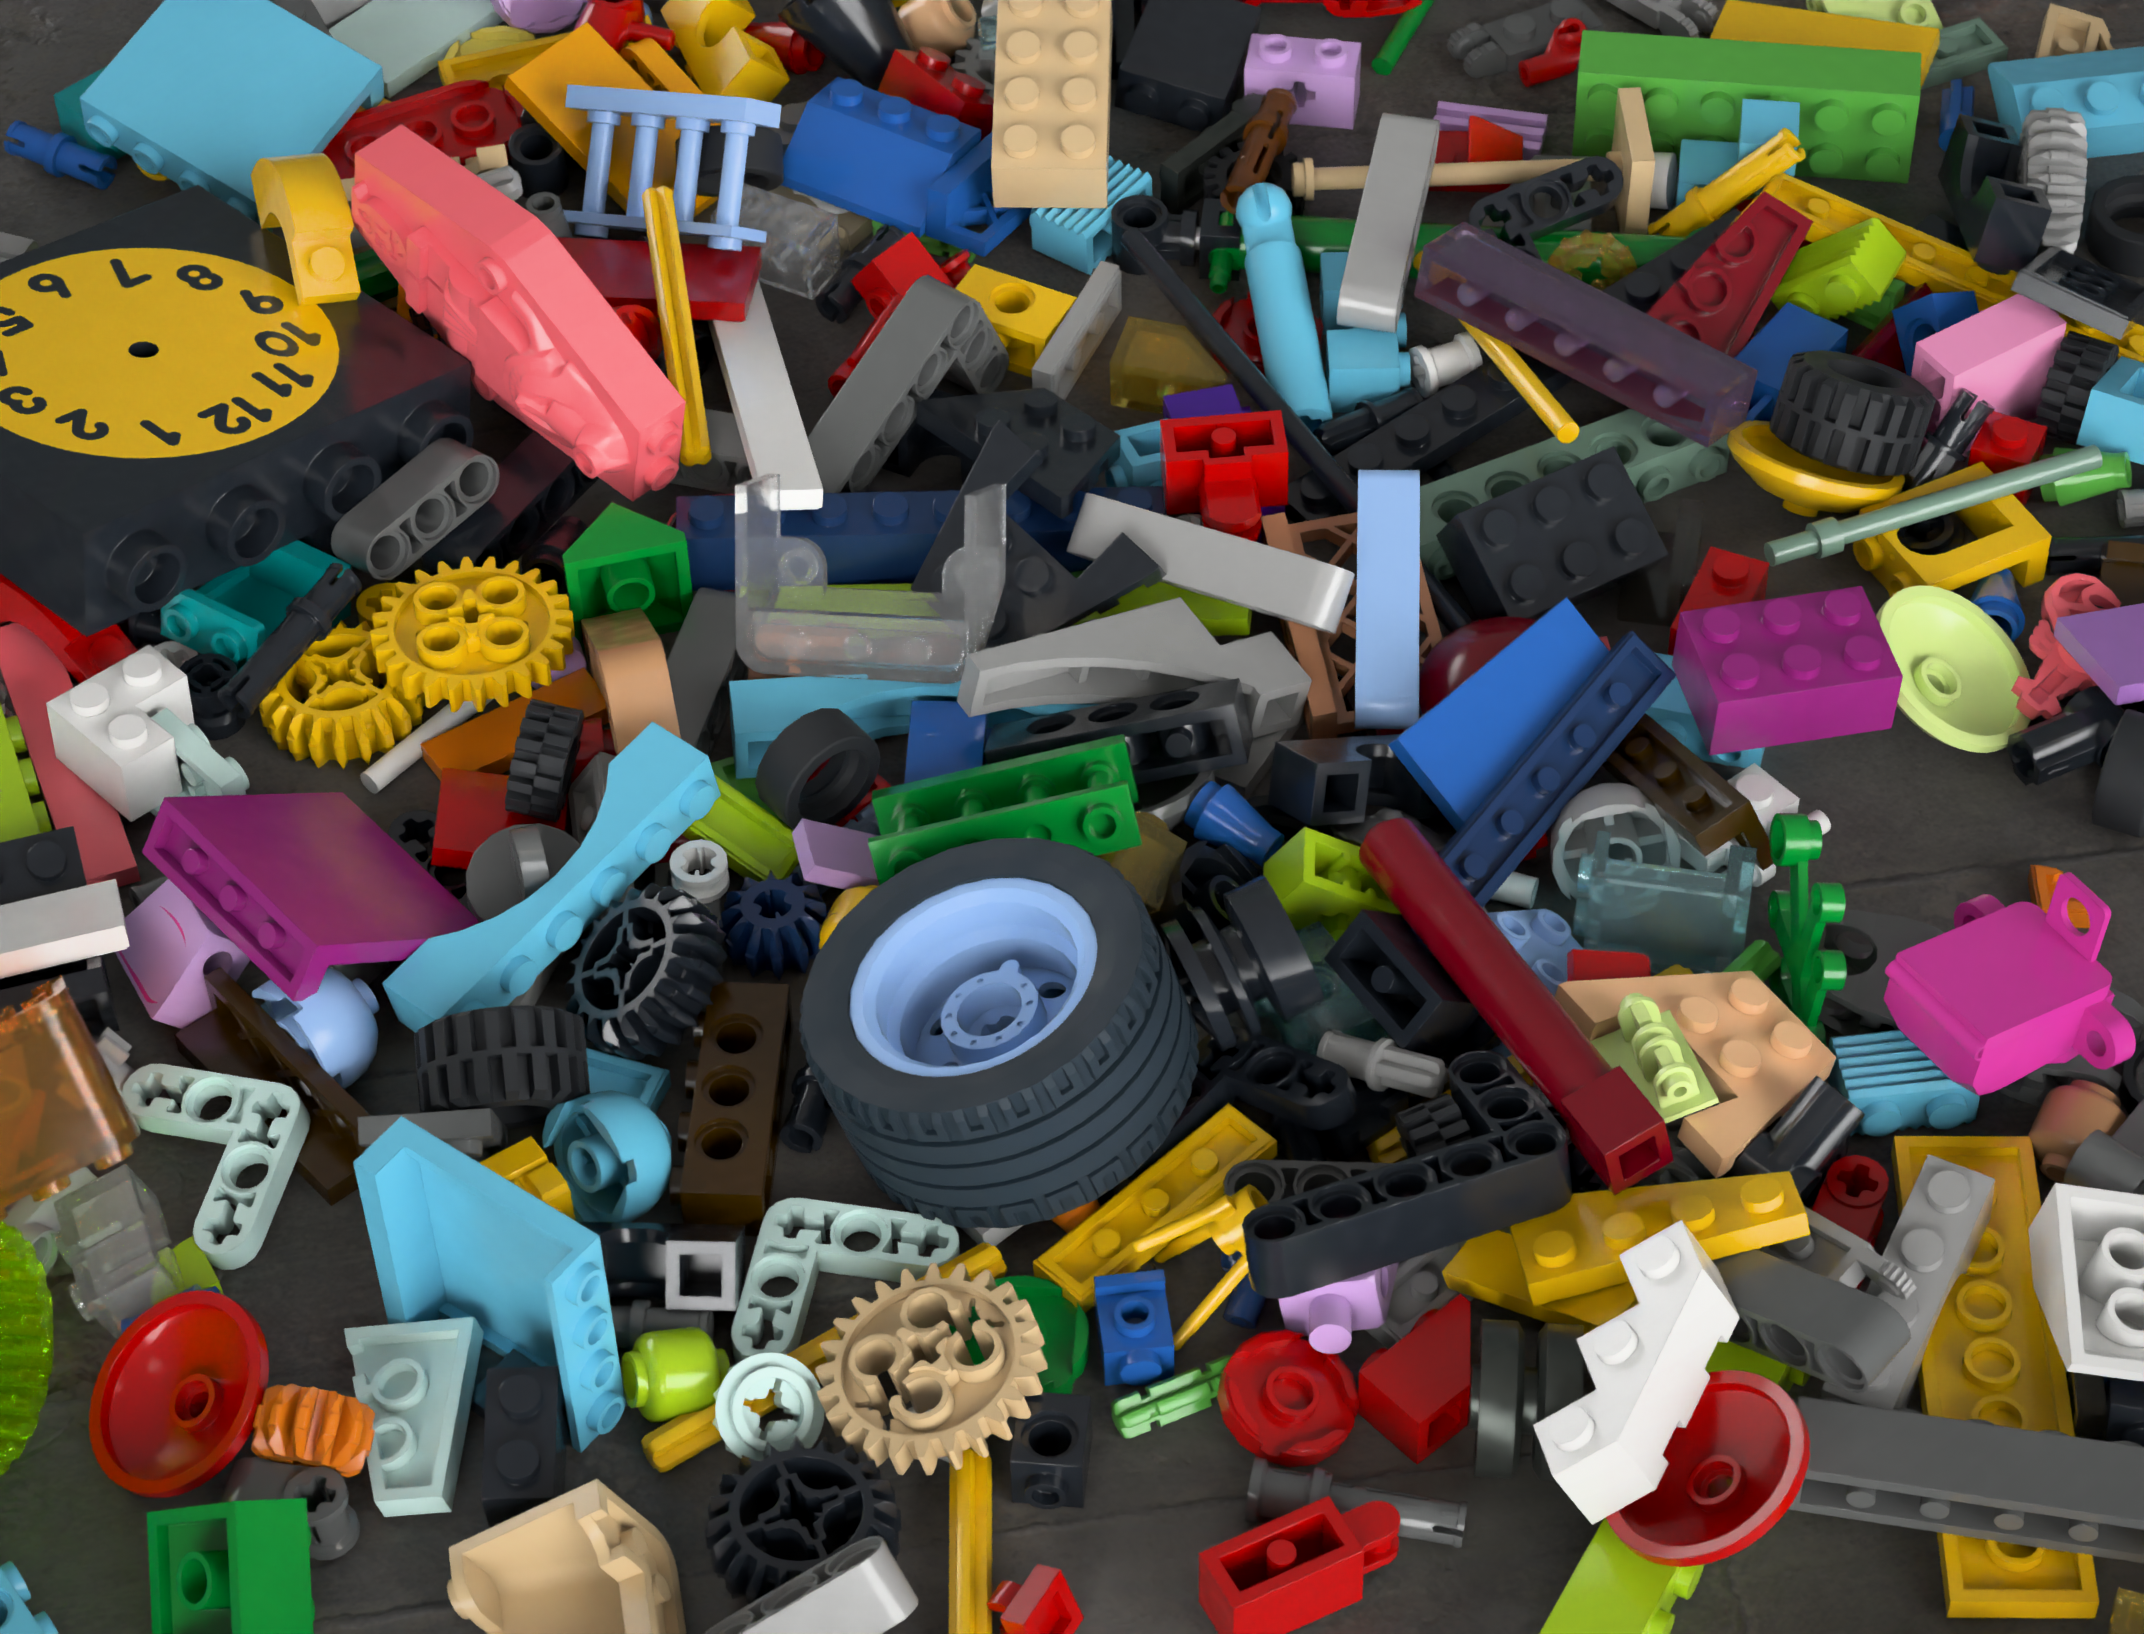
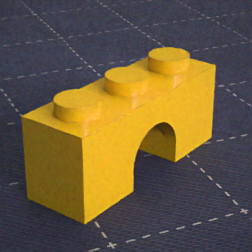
M669 0L660 10L669 28L674 30L676 34L675 46L681 50L687 62L685 65L687 73L698 83L703 94L746 97L771 103L790 81L774 48L744 32L746 27L756 17L748 0Z

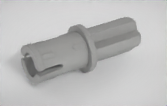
M1332 1029V1032L1327 1031L1323 1035L1318 1045V1057L1341 1065L1346 1069L1349 1077L1366 1081L1368 1087L1375 1091H1384L1390 1087L1428 1098H1435L1442 1095L1444 1085L1449 1081V1071L1445 1068V1063L1442 1059L1398 1048L1397 1043L1390 1038H1381L1375 1042L1343 1034L1339 1030Z

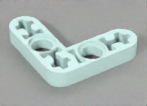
M149 1064L137 1069L125 1082L122 1090V1099L124 1106L142 1129L154 1133L227 1145L195 1220L193 1236L195 1243L206 1255L212 1266L222 1270H234L245 1266L255 1258L261 1249L308 1134L311 1120L307 1108L293 1088L282 1083L167 1064ZM162 1089L166 1090L171 1099L158 1097ZM217 1096H229L232 1098L231 1106L221 1117L214 1120L200 1118L201 1109L210 1099ZM147 1098H154L150 1106L145 1104ZM177 1103H182L181 1110L178 1107ZM282 1109H285L288 1113L286 1118L278 1117ZM266 1118H275L270 1128H268L264 1122ZM269 1140L271 1141L274 1148H271L267 1145ZM257 1163L268 1165L266 1177L257 1186L245 1189L236 1187L237 1177L247 1166ZM231 1203L237 1206L235 1212L230 1206ZM234 1224H236L240 1230L237 1236L228 1235L232 1231ZM219 1234L227 1235L220 1245L216 1240Z
M787 1198L776 1202L768 1209L763 1218L732 1325L731 1340L736 1364L753 1354L780 1353L786 1355L798 1348L819 1271L901 1283V1272L907 1268L916 1281L926 1275L931 1263H936L940 1267L960 1255L959 1235L955 1227L944 1224L937 1217L934 1220H929L916 1213L807 1198ZM801 1226L805 1228L797 1233L796 1238L784 1237V1235H790L793 1227ZM830 1229L831 1244L829 1245L822 1244V1241H826L825 1230ZM856 1232H870L880 1238L878 1245L865 1252H856L843 1245L845 1239ZM892 1239H901V1242H898L897 1254H893ZM927 1245L939 1246V1248L933 1250L931 1257L919 1256V1254L926 1250ZM775 1277L791 1278L798 1283L796 1290L784 1297H771L760 1290L766 1281ZM764 1319L771 1321L773 1324L774 1340L768 1341L765 1349L753 1348V1345H758L762 1340L765 1329Z

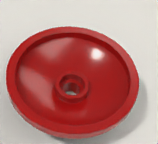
M204 1290L188 1291L158 1302L141 1314L123 1332L110 1350L98 1374L89 1411V1432L92 1449L100 1467L112 1481L144 1497L167 1498L178 1496L209 1481L237 1455L254 1429L253 1423L257 1406L261 1405L268 1386V1348L262 1329L255 1317L241 1304L222 1294Z
M1737 1370L1708 1372L1711 1377L1687 1427H1676L1665 1448L1663 1457L1667 1460L1668 1465L1657 1488L1606 1517L1612 1530L1629 1550L1650 1562L1666 1566L1688 1567L1712 1563L1733 1555L1754 1543L1768 1532L1785 1514L1797 1496L1807 1472L1810 1457V1438L1806 1421L1800 1409L1788 1393L1770 1379L1758 1374Z

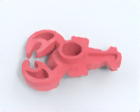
M2080 573L2062 576L2044 592L2041 602V618L2043 620H2039L2038 626H2035L2033 634L2029 638V649L2043 661L2034 680L2018 676L2011 690L2019 697L2016 708L2031 720L2038 718L2040 715L2047 720L2060 715L2062 709L2058 700L2097 685L2053 634L2058 617L2120 607L2121 602L2113 591L2096 577Z

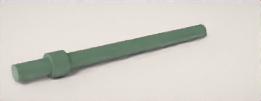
M2093 444L1837 521L1834 517L1825 518L1807 524L1804 532L1765 543L1764 554L1770 566H1776L1809 555H1813L1816 559H1821L1842 552L1844 546L1852 542L2100 468L2103 462L2099 448Z

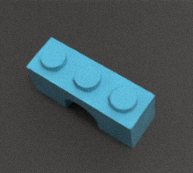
M1349 252L1320 253L1319 299L1323 334H1326L1325 375L1332 413L1353 412L1358 402L1363 400L1374 402L1387 398L1399 392L1400 387H1410L1411 381L1410 353L1399 352V348H1405L1407 345L1406 313H1400L1395 333L1337 325L1339 294Z

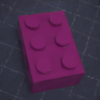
M1862 586L1680 612L1672 667L1677 674L1676 677L1709 756L1892 728L1903 675Z

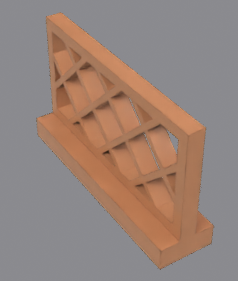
M1285 512L1261 516V544L1315 559L1305 553L1302 543L1326 539L1341 547L1329 561V564L1340 568L1352 553L1357 555V512L1288 524ZM1421 560L1419 630L1425 633L1426 639L1419 647V673L1427 655L1442 639ZM1353 579L1349 594L1354 597L1342 612L1336 634L1278 618L1286 649L1312 679L1304 705V720L1309 739L1337 738L1339 734L1366 730L1355 729V710L1347 712L1343 699L1355 683L1356 662L1352 664L1333 654L1330 650V647L1342 632L1356 639V622L1352 621L1356 615L1357 580ZM1337 673L1344 676L1340 682Z

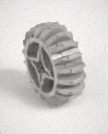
M2046 107V110H2031L2023 122L2022 133L2020 134L2022 151L2017 169L2016 183L2043 189L2052 209L2035 258L2053 246L2074 253L2077 248V240L2080 238L2081 222H2083V206L2085 203V186L2087 183V129L2081 113L2066 111L2064 108Z

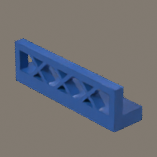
M992 132L927 188L926 236L963 250L967 249L969 252L985 257L1030 216L1032 208H994L990 202L993 201L991 175ZM988 225V228L982 234L963 228V226Z

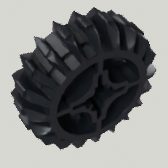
M653 883L649 884L643 891L631 888L626 894L624 903L611 900L608 914L603 919L593 918L594 930L587 939L579 940L583 946L578 958L569 963L575 975L564 987L572 996L568 1001L566 1011L583 1018L585 1038L594 1043L595 1047L609 1055L615 1054L619 1057L632 1058L639 1062L647 1054L660 1057L665 1051L667 1043L680 1045L683 1040V1032L688 1026L699 1027L698 1015L703 1007L714 1005L709 997L712 988L724 981L717 968L726 961L728 955L720 947L726 934L717 925L718 917L712 914L706 905L684 890H676L671 886L660 887Z
M796 1435L790 1450L779 1452L767 1441L763 1451V1460L757 1461L742 1455L738 1465L739 1475L722 1474V1482L719 1485L720 1495L710 1497V1504L708 1506L709 1521L707 1522L708 1527L705 1529L707 1548L711 1549L712 1568L717 1573L718 1578H725L726 1589L730 1592L732 1599L747 1596L748 1605L844 1548L871 1536L882 1537L897 1561V1555L900 1551L899 1531L902 1529L901 1512L896 1508L895 1491L890 1485V1480H881L880 1469L876 1466L875 1460L859 1463V1455L855 1452L853 1445L834 1454L832 1445L826 1436L815 1449L804 1448L803 1443Z

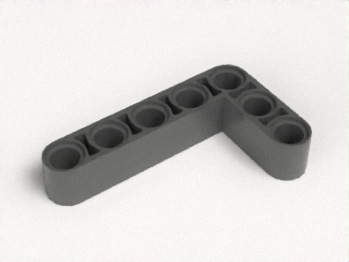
M929 275L920 277L910 287L808 436L810 448L823 486V493L865 492L916 418L917 402L929 399L943 377L974 394L994 393L998 389L1009 367V355L977 300Z

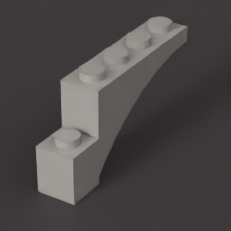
M1179 597L967 654L957 702L968 717H974L1006 709L1049 704H1106L1239 678L1253 738H1257L1299 725L1312 679L1272 631L1219 645L1182 598Z

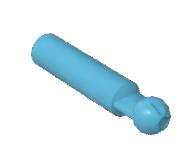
M1257 183L1246 188L1238 198L1236 218L1242 228L1247 255L1245 256L1244 264L1265 377L1313 433L1320 424L1333 420V414L1302 253L1295 242L1291 221L1292 203L1282 188L1273 183Z

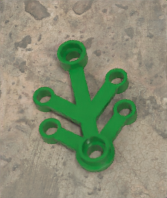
M1776 813L1770 826V854L1775 866H1790V891H1772L1768 900L1769 924L1771 929L1775 930L1783 956H1780V967L1769 977L1770 990L1826 1046L1825 1028L1822 1021L1818 1019L1826 992L1841 991L1844 988L1847 966L1845 955L1841 950H1818L1825 924L1840 923L1843 920L1845 892L1840 882H1815L1811 888L1809 906L1808 860H1817L1821 854L1822 829L1820 823L1817 820H1809L1804 813Z

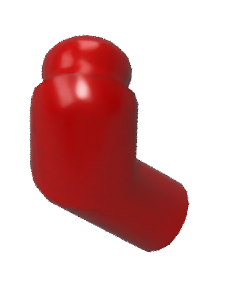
M1574 17L1566 18L1553 31L1544 54L1519 62V76L1526 87L1561 78L1575 71L1580 60L1582 30H1587L1584 22Z

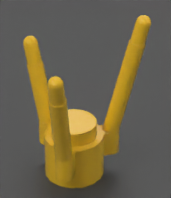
M1250 1184L1231 1197L1225 1194L1209 1206L1155 1229V1231L1137 1238L1132 1243L1133 1249L1136 1252H1143L1178 1237L1154 1256V1260L1157 1263H1164L1210 1237L1213 1238L1217 1246L1226 1255L1230 1256L1236 1251L1242 1254L1239 1260L1173 1335L1174 1351L1182 1348L1248 1273L1242 1223L1244 1217L1252 1210L1269 1204L1262 1193Z

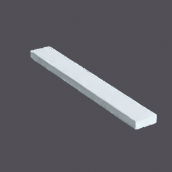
M757 280L745 321L707 320L761 510L822 508L823 486L759 280Z

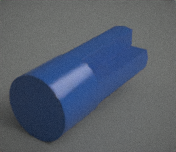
M1962 79L1951 80V87L1942 89L1938 143L1945 152L1959 114L1974 117L1975 89L1974 86L1963 87Z

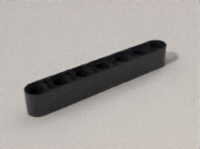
M693 328L701 378L711 362L714 342L709 334ZM662 347L659 357L654 362L668 379L664 348ZM534 430L498 465L500 473L499 484L493 496L422 555L424 568L438 574V562L443 561L452 570L460 569L463 557H469L473 567H482L486 559L491 556L495 558L496 568L504 569L512 561H517L599 477L594 479L587 477L578 468L573 458Z

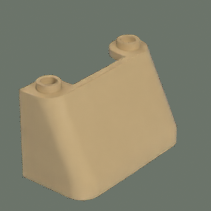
M598 1479L448 1547L451 1579L447 1583V1591L450 1602L461 1618L470 1619L487 1634H686L678 1571L670 1546L661 1532L652 1523Z

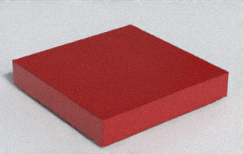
M443 767L431 864L467 869L474 851L492 834L513 825L541 823L565 831L568 794L566 795V803L561 811L560 819L557 822L505 810V797L508 791L506 787L509 775Z

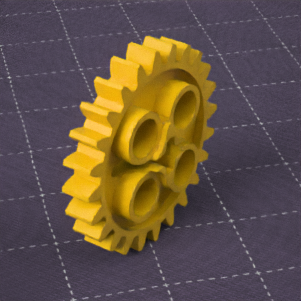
M489 556L482 567H473L470 558L463 557L460 569L454 570L445 562L440 561L437 566L438 574L433 576L418 569L414 571L416 585L413 586L398 581L395 584L397 597L383 596L380 599L382 612L373 613L372 615L374 629L370 631L378 673H386L387 683L390 688L403 685L404 698L407 700L424 693L427 708H432L442 699L449 700L451 712H457L464 701H472L477 712H483L487 699L495 698L504 708L509 706L510 693L516 692L529 699L533 697L531 683L535 682L550 686L552 684L551 670L564 671L566 668L565 655L573 654L574 651L573 611L569 610L567 594H558L557 582L555 580L541 583L540 570L537 568L520 575L519 561L516 560L509 563L504 569L496 568L494 557Z

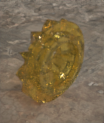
M1585 229L1580 235L1569 239L1563 238L1560 245L1549 255L1546 269L1568 312L1638 269V266L1632 256L1630 247L1624 246L1616 240L1611 232L1604 235L1592 233ZM1597 257H1601V274L1608 279H1594L1590 286L1587 285L1585 292H1581L1582 273L1575 268H1578V266L1588 268L1592 261H1596Z

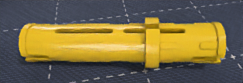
M1781 129L1777 135L1703 188L1695 186L1686 192L1684 202L1659 220L1649 224V235L1659 233L1665 236L1686 237L1693 230L1713 223L1794 164L1804 160L1806 157L1804 149H1794L1801 144L1800 141L1789 129Z

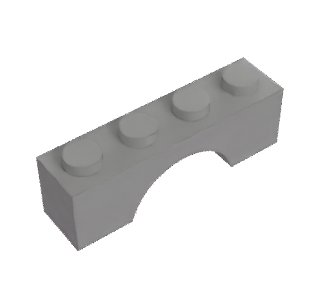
M1928 1154L1882 1255L1889 1262H1893L1905 1271L1917 1287L1907 1300H1901L1899 1297L1891 1295L1872 1280L1866 1290V1293L1887 1302L1898 1311L1910 1329L1911 1339L1865 1392L1856 1393L1825 1381L1821 1398H1838L1849 1404L1890 1410L1907 1407L1914 1391L1927 1344L1941 1309L1957 1278L1962 1273L1966 1274L1991 1218L1995 1185L1994 1178Z

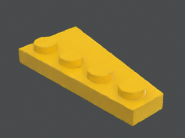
M1790 1171L1632 1187L1623 1190L1615 1196L1610 1190L1572 1194L1571 1200L1563 1208L1509 1226L1533 1307L1630 1282L1619 1255L1680 1220L1684 1222L1711 1260L1811 1235L1807 1214Z

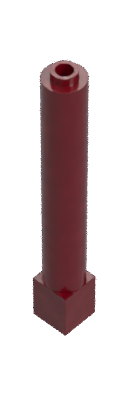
M1395 818L1379 822L1373 826L1361 844L1359 850L1360 863L1567 1124L1570 1140L1614 1196L1673 1162L1674 1159L1665 1120L1620 1065L1614 1069L1611 1068L1414 823L1406 818Z

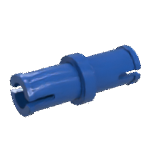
M20 120L14 121L6 132L5 136L19 140L17 144L8 140L4 141L6 153L44 166V170L50 175L60 178L68 175L92 184L95 188L101 190L108 188L115 178L116 174L105 171L103 168L106 166L111 169H117L116 158L77 144L74 136L63 132L53 135Z

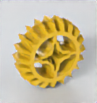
M340 620L337 627L332 629V632L325 640L321 642L315 641L259 704L262 724L267 728L268 734L272 735V739L276 742L279 750L289 749L296 762L311 756V759L319 769L329 760H336L344 770L350 759L361 758L369 765L372 753L377 751L389 752L395 744L394 741L404 740L411 734L412 726L422 724L423 707L426 706L424 693L407 700L404 698L403 685L393 688L388 686L386 673H378L370 635L372 629L366 620L356 628H347L344 622ZM380 684L385 686L383 689L377 688ZM303 698L307 699L304 704L300 703Z

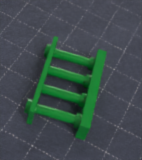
M1120 734L872 791V803L881 835L868 838V845L879 886L908 866L950 848L990 839L1040 838L1073 845L1091 852L1094 856L1141 846L1142 838L1133 803L1139 802V793L1125 736Z

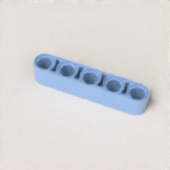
M1358 470L1355 729H1407L1419 719L1420 470Z

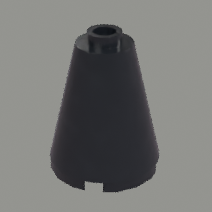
M791 0L777 14L788 27L863 86L875 91L879 89L895 49L916 51L892 0Z

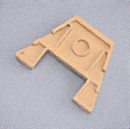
M1752 971L1566 981L1558 985L1555 994L1556 1000L1590 1041L1621 1029L1618 1021L1620 1003L1629 994L1640 993L1652 998L1656 1002L1660 1013L1670 1010L1720 1103L1684 1117L1677 1137L1715 1178L1724 1175L1730 1170L1735 1158L1778 1117L1785 1115L1816 1075L1825 1081L1829 1077L1836 1060V1056Z

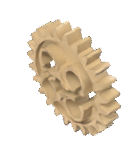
M931 1263L925 1280L915 1281L912 1273L906 1268L901 1272V1287L892 1290L881 1280L875 1282L879 1298L873 1303L862 1298H853L851 1301L858 1316L855 1320L835 1318L833 1324L841 1340L822 1342L821 1349L828 1363L817 1366L815 1371L823 1387L817 1391V1395L836 1437L842 1436L847 1447L853 1445L856 1453L864 1450L868 1460H875L877 1467L890 1457L898 1475H903L907 1471L913 1459H919L926 1476L933 1474L937 1460L940 1457L947 1456L955 1470L961 1469L963 1451L970 1447L983 1458L989 1456L985 1440L987 1437L994 1434L1008 1441L1013 1438L1006 1421L1009 1416L1029 1419L1032 1415L1024 1396L1042 1394L1043 1387L1037 1373L1046 1370L1048 1367L1041 1349L1045 1345V1341L1039 1325L1034 1318L1028 1301L1026 1299L1018 1300L1013 1285L1009 1281L997 1287L991 1271L987 1269L971 1281L966 1266L963 1263H959L955 1267L949 1278H942L937 1264ZM975 1306L980 1320L974 1321L971 1326L968 1318L971 1317L972 1307ZM948 1324L956 1327L957 1331L953 1335ZM973 1333L986 1360L978 1365H974L964 1342L970 1340ZM884 1371L889 1372L899 1394L891 1397L890 1401L877 1376ZM911 1401L916 1413L908 1411L905 1404ZM891 1411L894 1419H891L890 1430L887 1431V1426L882 1416L889 1414Z

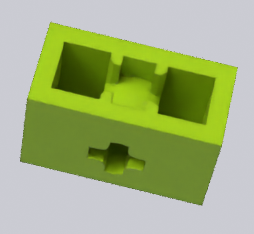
M1304 827L1264 862L1263 876L1275 891L1294 929L1299 932L1335 944L1362 909L1395 914L1401 913L1360 863V847Z

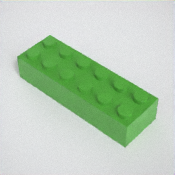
M1582 30L1572 156L1606 157V153L1612 150L1618 88L1641 87L1653 152L1675 153L1677 167H1679L1681 139L1738 143L1743 99L1800 102L1798 140L1801 144L1798 146V149L1803 148L1806 157L1801 162L1796 163L1795 176L1908 184L1921 92V53Z

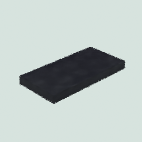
M2053 246L2048 248L2018 272L2010 289L2118 340H2121L2144 317V286L2059 247Z

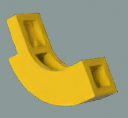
M323 153L259 159L251 172V180L261 229L282 227L298 305L357 300L361 290L350 240L354 225L344 187L332 161Z

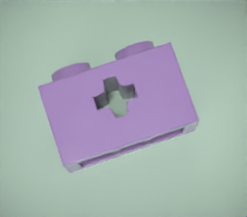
M1252 34L1244 68V96L1253 93L1266 95L1270 89L1282 88L1289 91L1297 101V110L1289 124L1353 129L1360 95L1361 43L1340 41L1332 38L1311 39L1287 37L1281 34Z

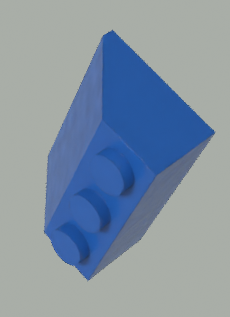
M837 77L808 100L783 157L784 182L781 185L879 223L888 224L890 227L895 226L903 232L910 233L912 231L916 237L920 238L926 233L927 188L981 141V129L959 122L953 116L938 114L913 105L904 98L892 97L867 88L856 80Z

